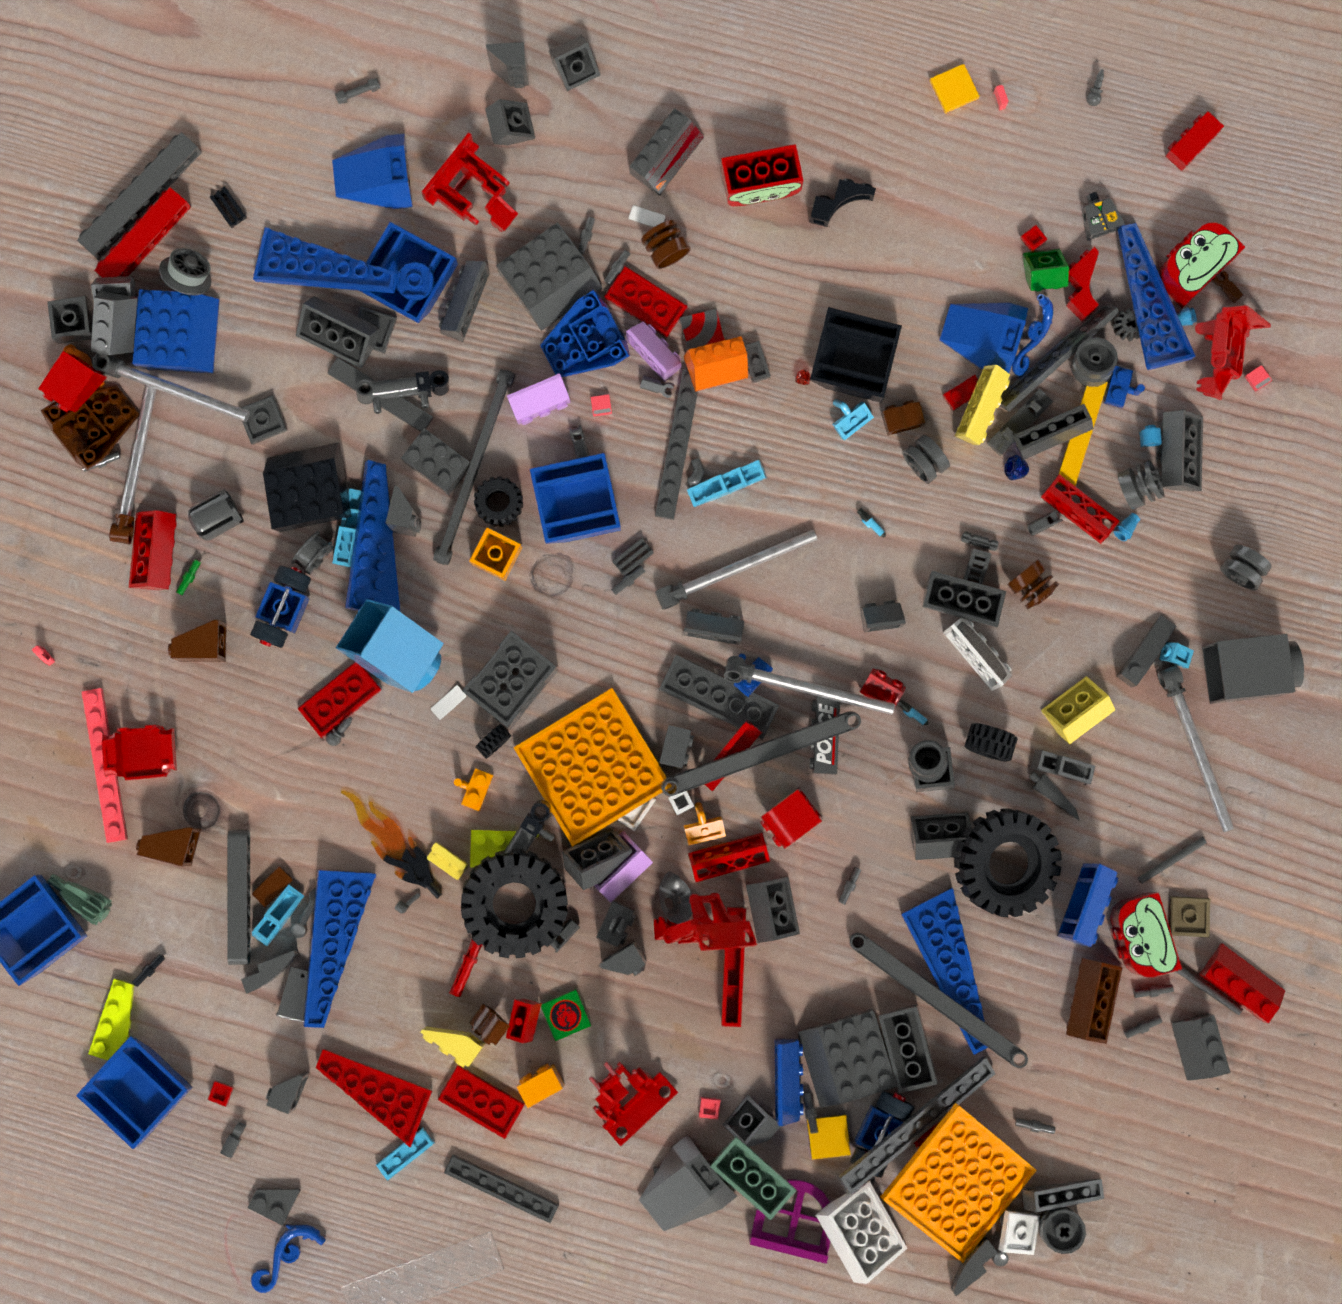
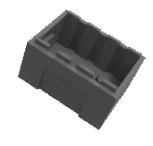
M512 631L500 643V648L476 677L474 676L462 690V692L510 730L558 672V668ZM514 668L519 669L520 672L518 675L512 674V670ZM502 683L507 684V689L504 691L500 689Z

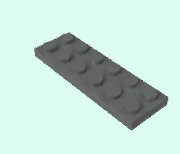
M675 655L659 690L739 729L748 720L762 732L758 737L763 740L779 707L778 704L754 692L747 697L734 686V683L728 682L725 678L678 655Z

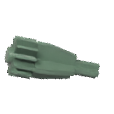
M54 874L47 881L48 884L60 891L59 895L73 910L82 914L81 917L91 924L97 925L98 922L101 923L108 916L112 900L101 893L75 882H66Z

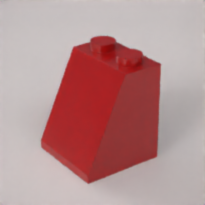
M62 351L38 389L43 392L42 396L47 400L58 402V407L67 413L69 410L77 412L106 380L107 376L95 370L78 356Z

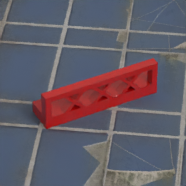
M1060 474L1041 496L1043 500L1100 544L1119 523L1117 518ZM1060 482L1065 486L1066 491H1059L1055 485ZM1071 495H1077L1081 503L1072 501ZM1086 507L1095 509L1096 515H1090ZM1102 519H1107L1113 523L1109 529L1103 525Z
M747 720L714 760L750 748L762 732ZM724 777L704 785L713 792Z
M762 833L688 853L695 882L770 862ZM764 852V857L754 858L755 854ZM739 858L745 859L742 863H735ZM718 864H726L724 868H716ZM703 868L708 869L706 873L699 875L696 871Z

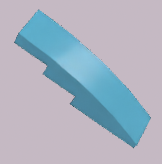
M757 460L744 467H738L723 475L720 474L687 489L693 507H697L767 478L761 461Z
M349 488L348 498L351 517L341 521L332 564L351 567L361 490Z

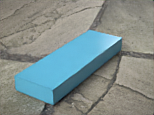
M421 1128L417 1131L411 1148L405 1142L378 1162L376 1166L388 1181L435 1142L426 1130Z

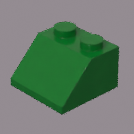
M1060 248L1023 253L1026 282L1030 291L1039 292L1044 289L1068 287L1069 266Z

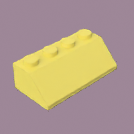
M984 366L955 433V437L973 445H980L985 441L988 425L992 424L995 417L993 415L994 411L1002 402L1001 395L1003 390L1005 391L1010 383V380H1008L1010 374L1000 366Z

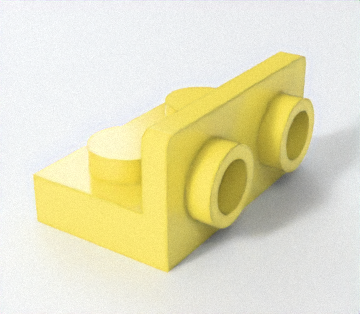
M435 842L427 859L454 879L459 880L469 864L440 843Z

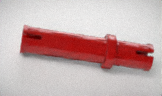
M471 939L469 948L462 957L461 967L449 991L450 994L461 997L471 970L478 961L477 957L482 944L478 946Z

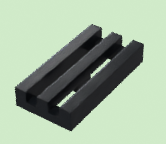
M225 186L220 192L219 190L215 192L214 196H209L231 229L247 218ZM224 194L227 195V197L232 202L236 210L239 212V214L241 215L240 218H238L235 215L231 207L228 205V203L223 197ZM218 198H220V200L225 205L229 213L232 215V217L235 220L234 222L230 221L226 213L223 211L219 203L216 201Z

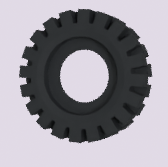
M1002 808L1000 812L992 810L986 813L987 818L979 816L973 821L974 829L967 827L962 834L967 838L965 843L958 842L956 851L960 852L961 855L960 857H954V867L959 869V872L955 873L957 883L963 885L960 888L963 894L970 898L969 901L979 908L1000 917H1008V915L1013 917L1023 916V910L1030 913L1037 909L1036 902L1043 904L1049 898L1045 893L1047 889L1054 891L1057 882L1052 879L1053 876H1060L1061 866L1056 865V861L1062 860L1061 850L1055 848V846L1059 845V842L1055 835L1050 834L1052 831L1050 827L1040 822L1041 820L1033 815L1010 808ZM1006 842H1015L1021 845L1028 857V865L1024 875L1018 881L1011 884H1003L996 881L989 868L993 851L999 845Z
M511 849L510 853H505V850L495 853L494 857L490 858L487 856L481 860V864L478 867L475 866L470 872L469 878L466 879L461 896L462 919H464V926L467 932L472 935V940L478 946L482 944L485 951L491 954L498 952L499 957L509 958L510 955H515L516 959L525 958L526 953L531 952L534 955L541 952V947L544 945L548 947L554 942V936H559L568 912L566 888L557 869H553L551 863L544 857L540 859L536 853L530 851L521 853V849ZM506 884H523L535 896V910L531 917L522 923H506L494 912L493 898L496 892Z

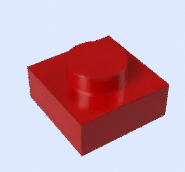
M1037 225L1020 237L1031 252L1048 240Z
M216 1080L208 1100L226 1107L234 1087Z

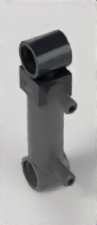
M437 370L430 375V378L429 371L415 373L416 376L379 381L362 379L355 386L356 396L362 404L368 405L373 402L374 413L376 414L382 412L381 399L415 395L421 398L422 407L428 408V397H432L431 391L437 396L448 393L449 377L446 372Z
M538 800L533 804L531 813L528 812L505 849V853H510L511 849H521V853H526L538 834L549 841L554 839L555 835L543 828L544 821L549 818L551 813V805L548 801ZM539 806L544 807L546 814L539 815L536 812V808Z

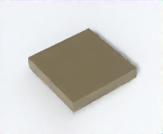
M1170 896L1169 927L1172 936L1209 937L1210 898Z

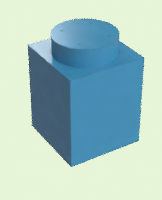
M366 599L339 641L336 649L386 684L413 693L428 685L436 675L441 664V654L439 651L444 643L393 606Z

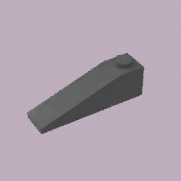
M1160 615L1116 677L1131 688L1137 686L1177 626Z
M1092 1179L1022 1189L1025 1210L1041 1212L1104 1199L1102 1179Z

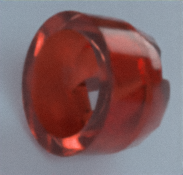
M805 369L799 370L796 374L795 382L800 385H809L811 377L809 371Z

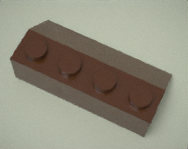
M1082 958L1079 965L1077 983L1075 984L1074 998L1071 1003V1013L1067 1022L1066 1035L1107 1044L1123 967Z

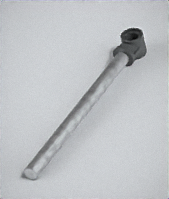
M97 353L92 358L93 368L103 374L117 379L123 376L247 422L250 417V411L128 367L123 360ZM106 360V365L102 367L103 362Z
M810 530L683 585L681 582H678L676 586L668 585L655 591L662 610L671 608L680 603L679 600L688 599V594L816 541L817 536L814 530Z
M731 656L726 662L724 678L731 683H739L742 680H747V683H751V680L890 715L894 711V703L755 669L754 664L746 665L745 660L739 656Z
M1177 665L1158 671L1159 683L1163 689H1167V697H1172L1222 831L1233 830L1234 826L1183 695L1186 689L1181 685L1184 681L1182 672Z

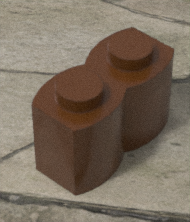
M914 400L906 401L903 403V406L896 407V405L887 406L881 414L887 436L914 430L925 425L920 402H914Z
M484 1003L469 1022L473 1026L471 1030L481 1036L480 1039L488 1045L491 1043L497 1045L510 1027L495 1010Z

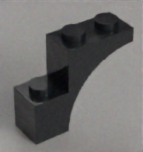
M839 179L834 200L825 195L815 197L809 223L828 227L830 219L842 206L858 200L873 201L876 188L867 183H854L851 179Z

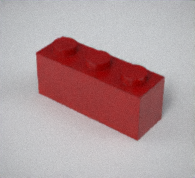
M1209 111L1203 116L1200 114L1192 122L1194 126L1191 129L1187 127L1180 135L1182 138L1178 142L1175 140L1167 148L1169 152L1165 157L1181 171L1196 158L1224 127Z

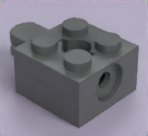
M613 900L596 938L616 947L619 944L623 945L628 935L625 930L627 926H632L636 917L633 914L634 910Z

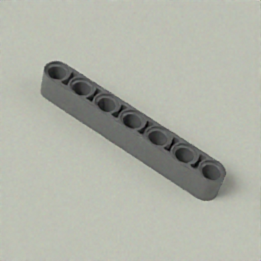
M229 830L227 837V959L229 965H249L251 957L250 831Z

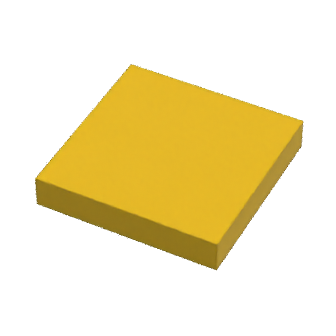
M964 64L929 80L945 113L973 102L980 97Z
M846 1114L816 1118L818 1133L811 1134L807 1119L812 1160L851 1155Z

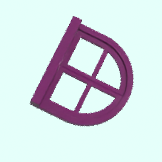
M789 1179L787 1181L798 1190L793 1211L785 1209L778 1211L779 1213L792 1216L787 1237L762 1231L765 1215L756 1209L749 1243L750 1245L827 1264L831 1241L824 1229L822 1230L819 1245L796 1240L794 1237L799 1218L820 1223L817 1217L800 1213L805 1192L812 1195L819 1202L822 1209L830 1202L823 1191L814 1184L804 1180Z

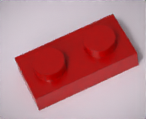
M976 375L943 394L945 401L952 411L970 401L979 380Z

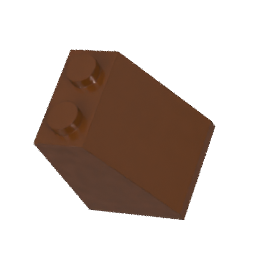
M212 620L172 638L171 644L168 645V654L171 655V659L179 662H226L227 624L220 620Z
M188 827L144 835L137 842V855L182 867L192 866L201 828Z

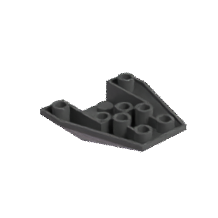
M688 1134L672 1146L639 1199L663 1231L721 1210L737 1197L727 1182L723 1181L718 1173L710 1167V1163Z

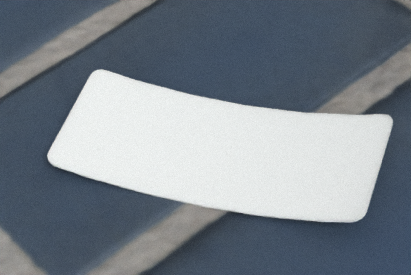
M456 685L431 707V711L441 720L467 695Z

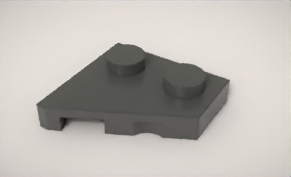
M257 1189L248 1209L283 1226L301 1189Z

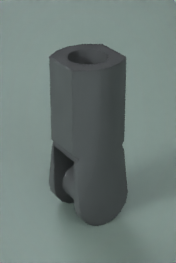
M581 425L575 429L569 428L577 459L590 456ZM581 435L582 439L575 441L574 436Z
M1058 510L1027 524L1030 534L1034 536L1062 522L1063 519H1060L1057 514ZM1051 517L1053 523L1049 524L1047 518Z
M571 918L563 926L559 934L565 941L560 944L556 940L558 935H555L554 942L550 944L556 950V953L580 928Z

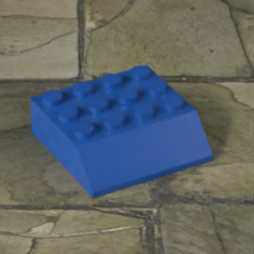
M389 222L366 263L396 272V274L407 263H423L433 274V290L424 299L416 301L403 297L397 287L394 293L360 292L419 323L432 310L458 263L452 255Z
M139 289L132 364L138 369L213 374L220 300L202 294L186 295L175 291Z
M605 453L530 469L546 544L566 543L621 531Z
M1083 863L1061 923L1058 937L1088 947L1096 943L1098 938L1096 931L1098 926H1101L1104 921L1105 914L1103 912L1105 906L1108 907L1111 902V889L1115 888L1118 882L1116 871L1101 864Z
M34 875L0 902V963L18 986L43 972L88 936L42 875Z
M130 1036L76 1096L126 1144L135 1149L144 1142L193 1087L151 1047Z

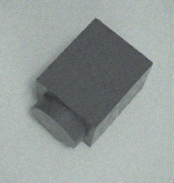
M1288 634L1217 641L1202 647L1210 704L1278 697L1296 692L1295 687H1300L1303 683L1304 663L1302 653L1297 642L1288 641Z

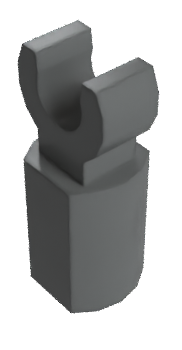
M643 376L640 385L641 389L654 393L660 392L666 398H671L672 396L671 393L666 391V388H674V384L671 382L664 384L660 380Z
M241 1122L237 1123L233 1133L228 1136L220 1152L222 1155L228 1158L234 1156L242 1140L240 1137L247 1125Z

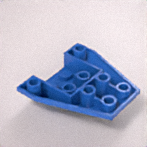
M405 134L384 136L333 159L336 198L390 209L413 207L411 188L408 181Z
M595 290L578 299L540 345L555 375L560 374L561 378L615 366L630 356L628 344L610 309Z
M1013 303L950 304L939 340L981 370H983L984 366L998 365L1009 373L1026 323L1028 308Z

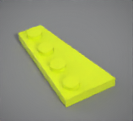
M116 978L113 980L88 1053L89 1055L108 1061L129 1038L134 984Z

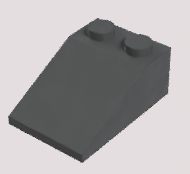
M610 829L563 851L564 868L584 891L601 883L632 853V849L613 829Z

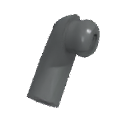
M700 458L691 461L694 472L687 479L690 486L700 484L705 475Z

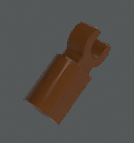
M1223 270L1220 273L1223 280L1221 281L1215 277L1213 283L1221 286L1222 291L1235 303L1244 294L1233 281L1229 280L1228 273Z

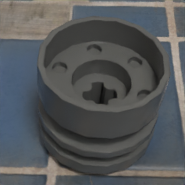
M1150 460L1144 462V467L1141 464L1137 465V475L1131 468L1118 473L1120 487L1132 510L1146 505L1145 496L1151 502L1156 500L1155 495L1158 499L1165 497L1162 479Z

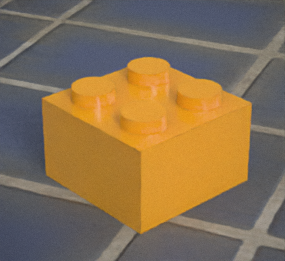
M486 528L469 562L471 565L506 581L522 550V545Z
M547 1063L539 1067L536 1074L528 1073L520 1078L517 1089L527 1108L563 1089L565 1084L554 1064L549 1066Z

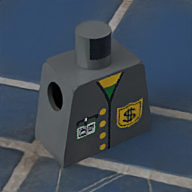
M1097 192L1087 195L1089 205L1085 206L1082 210L1087 241L1118 231L1125 224L1110 198L1100 201Z

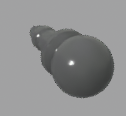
M1103 69L1097 74L1094 88H1090L1091 92L1087 95L1086 100L1090 106H1097L1101 102V93L1103 91L1100 88L1104 79Z
M349 717L339 727H334L333 731L326 735V742L331 746L338 745L341 742V738L345 736L344 732L351 725L353 718Z

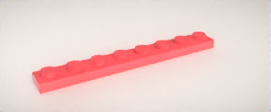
M103 689L82 691L106 842L112 843L127 840L118 778L116 775L105 777L103 770L102 734L110 735Z

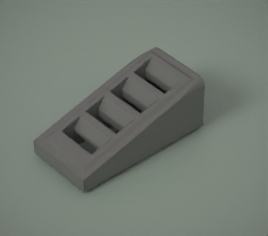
M972 549L963 579L968 580L969 578L982 584L992 554ZM975 556L984 558V562L974 559ZM973 564H976V565H980V566H983V567H982V569H979V568H976V567H972V565H973ZM970 571L979 573L980 577L971 575Z

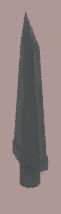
M1032 772L1029 775V778L1035 782L1033 786L1035 791H1038L1079 820L1076 808L1045 774L1039 777L1035 772Z

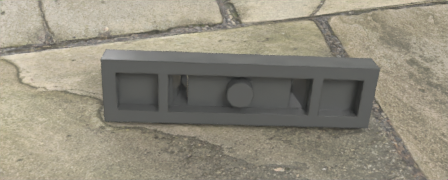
M1039 388L987 444L1001 456L1015 442L1013 435L1026 430L1051 405L1053 400ZM1028 407H1031L1035 411V414H1033L1028 409Z

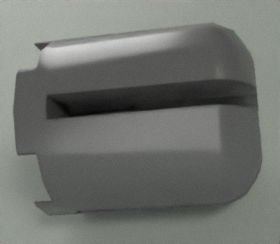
M225 489L192 506L188 510V519L193 529L205 541L212 540L244 522L241 513L238 514V509L233 499Z

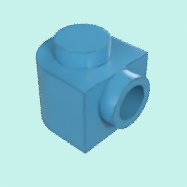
M1156 425L1145 426V429L1139 432L1141 447L1160 446L1162 444L1161 429L1156 428Z

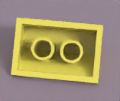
M1086 676L1041 711L1056 732L1067 743L1071 744L1115 711L1109 695Z

